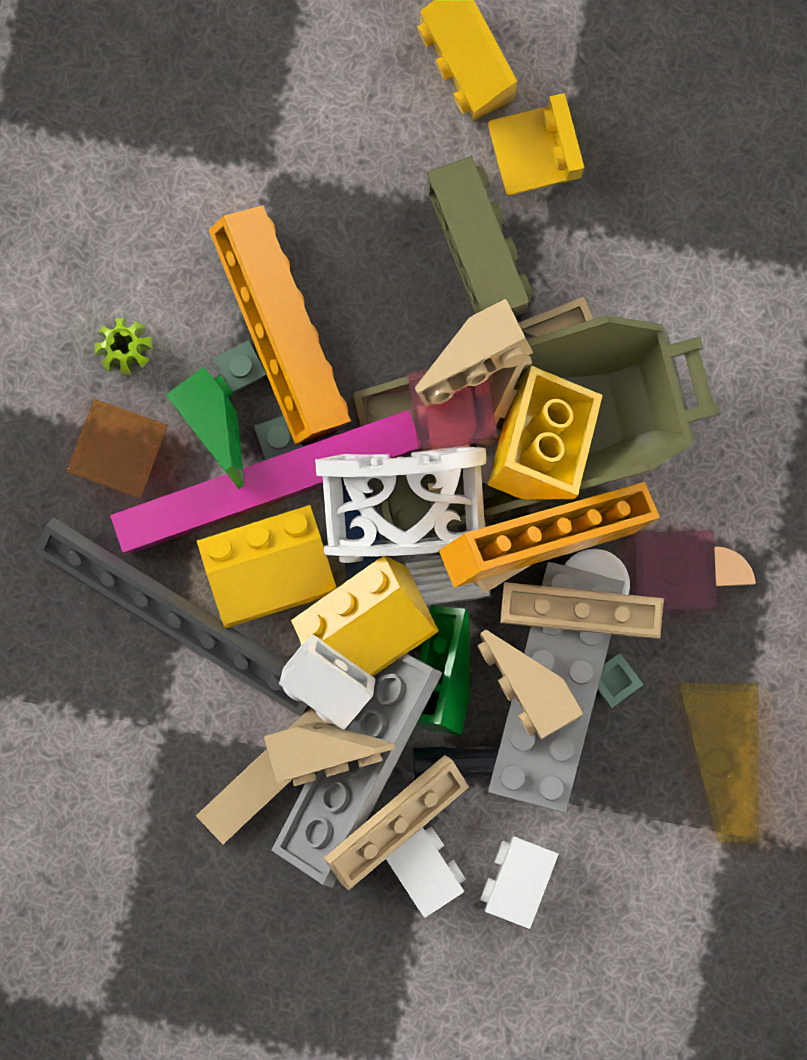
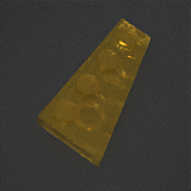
M678 683L717 842L758 843V684Z

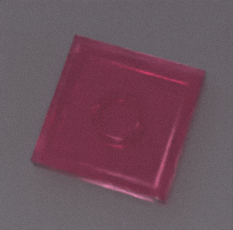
M429 369L407 373L420 452L498 439L489 378L479 385L467 386L455 392L444 403L431 404L426 407L417 394L415 387Z
M713 530L634 533L636 596L664 598L663 611L717 609Z

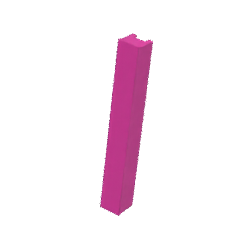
M407 410L243 468L245 485L240 489L225 474L112 514L110 517L122 552L132 554L323 487V476L316 475L315 460L342 454H390V458H405L411 456V452H421L420 448H422L410 411Z

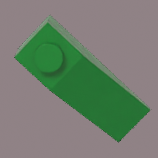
M202 367L166 394V396L235 486L240 489L245 485L237 410L228 399L233 394V391L220 375L213 379L208 371Z
M431 605L429 612L439 631L422 643L419 660L442 672V675L416 725L427 731L462 735L470 699L469 610Z

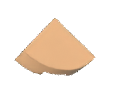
M713 547L715 587L756 584L752 568L740 554L725 547Z

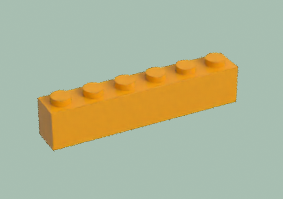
M263 205L223 216L209 229V232L295 445L336 432L351 422L348 415V406L344 398L340 396L334 381L332 366L325 359L319 344L318 332L311 324L304 307V297L295 285L290 272L289 260L282 252L276 238L273 221L268 217Z
M642 482L464 533L441 548L439 553L452 584L456 588L632 535L659 519L660 516L646 483Z

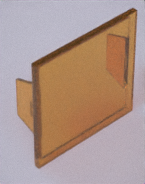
M94 398L67 472L141 499L168 425Z

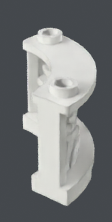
M455 446L430 451L411 452L412 457L390 458V454H342L315 460L316 475L323 476L328 545L324 546V555L339 556L340 562L352 563L362 561L363 556L439 552L441 548L464 533L484 528L481 465L486 464L485 448ZM463 468L464 495L454 494L461 469ZM427 474L434 475L437 480L432 485V488H441L440 493L423 488L420 483L423 476ZM397 475H406L411 489L418 496L434 502L426 515L407 531L388 522L373 507L389 497L395 487ZM342 477L352 501L344 503ZM369 479H380L384 485L383 490L374 496L366 497L364 493L373 492V489L368 486ZM450 503L465 504L466 531L454 533L447 529V524L450 520L456 519L461 521L456 511L447 509ZM359 510L362 514L355 517L350 525V529L354 526H359L364 530L365 534L362 538L354 540L346 538V511ZM434 527L438 537L421 539ZM377 531L391 541H374Z

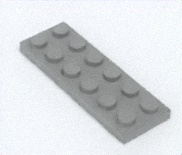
M548 561L541 586L622 594L625 581ZM531 626L524 654L564 679L584 715L546 738L539 740L536 733L531 736L527 734L518 718V715L523 713V710L516 698L513 699L488 793L566 813L611 634Z
M406 653L373 676L376 681L372 698L345 730L393 742L396 749L381 753L383 761L359 767L357 760L349 762V771L326 777L325 770L315 772L317 780L305 783L272 848L273 852L322 885L333 888L337 877L324 860V857L367 821L442 672Z

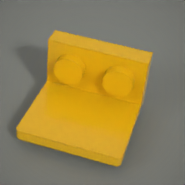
M565 93L550 96L546 107L488 122L490 137L507 196L582 177L584 164Z

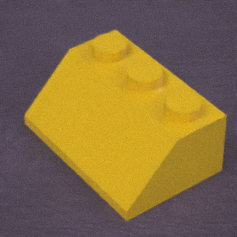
M433 0L420 11L421 24L417 26L418 33L425 46L433 45L439 58L435 59V64L443 80L451 79L457 92L452 95L462 114L468 112L472 120L475 121L514 101L518 81L475 1Z
M530 366L513 388L518 390L504 420L487 485L523 500L575 499L579 493L603 395Z
M310 505L197 541L206 575L225 629L324 598L337 588L327 556L324 555V546Z
M382 556L291 620L301 644L312 633L372 677L439 631L408 567L387 556Z

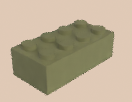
M471 155L427 172L426 189L475 314L506 299L515 318L526 315L528 305L531 302L530 296H533L532 289L526 274L519 275L517 272L515 260L518 259V254L511 237L504 239L501 224L504 223V218L497 201L490 202L487 196V187L490 186L483 165L476 166Z

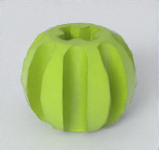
M126 317L116 318V327L109 330L104 324L98 331V334L106 339L103 342L94 343L95 356L107 355L101 362V366L108 372H112L116 365H121L120 376L131 375L130 366L133 363H138L143 369L149 361L147 357L140 354L142 351L153 349L152 337L139 338L145 332L146 327L137 320L131 327L126 328ZM123 338L129 343L128 348L130 351L126 354L117 350L119 348L117 342Z

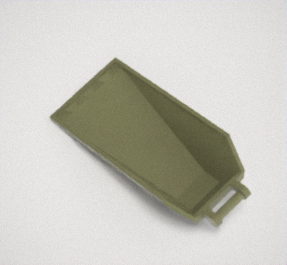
M605 315L527 339L533 351L532 354L528 355L532 360L531 366L603 395L579 491L653 470L694 443L695 435L692 422L709 419L721 414L718 402L714 403L700 353L703 350L700 337L670 344L668 332L662 324ZM685 355L698 404V407L692 409L687 408L674 359ZM529 367L521 371L518 380L529 369ZM428 370L354 392L353 397L360 425L364 426L409 410L422 445L420 449L423 451V445L430 444L428 429H420L418 407L425 406V404L417 394L415 387ZM467 386L463 389L471 388L476 420V387ZM500 417L495 428L502 430L505 419ZM475 436V439H474V442H473V444H472V447H476V448H477V446H476V436ZM463 471L454 494L464 495ZM432 474L423 476L420 482L421 486L428 490V484L435 483V476ZM397 475L392 493L386 500L380 503L384 518L404 531L418 523L431 508L430 501L421 498L411 489L406 475ZM374 478L377 492L379 493L383 490L384 485L380 479ZM482 483L484 518L549 500H523ZM450 503L449 509L456 511L461 521L456 519L450 520L447 528L465 524V504ZM434 527L427 534L435 532Z

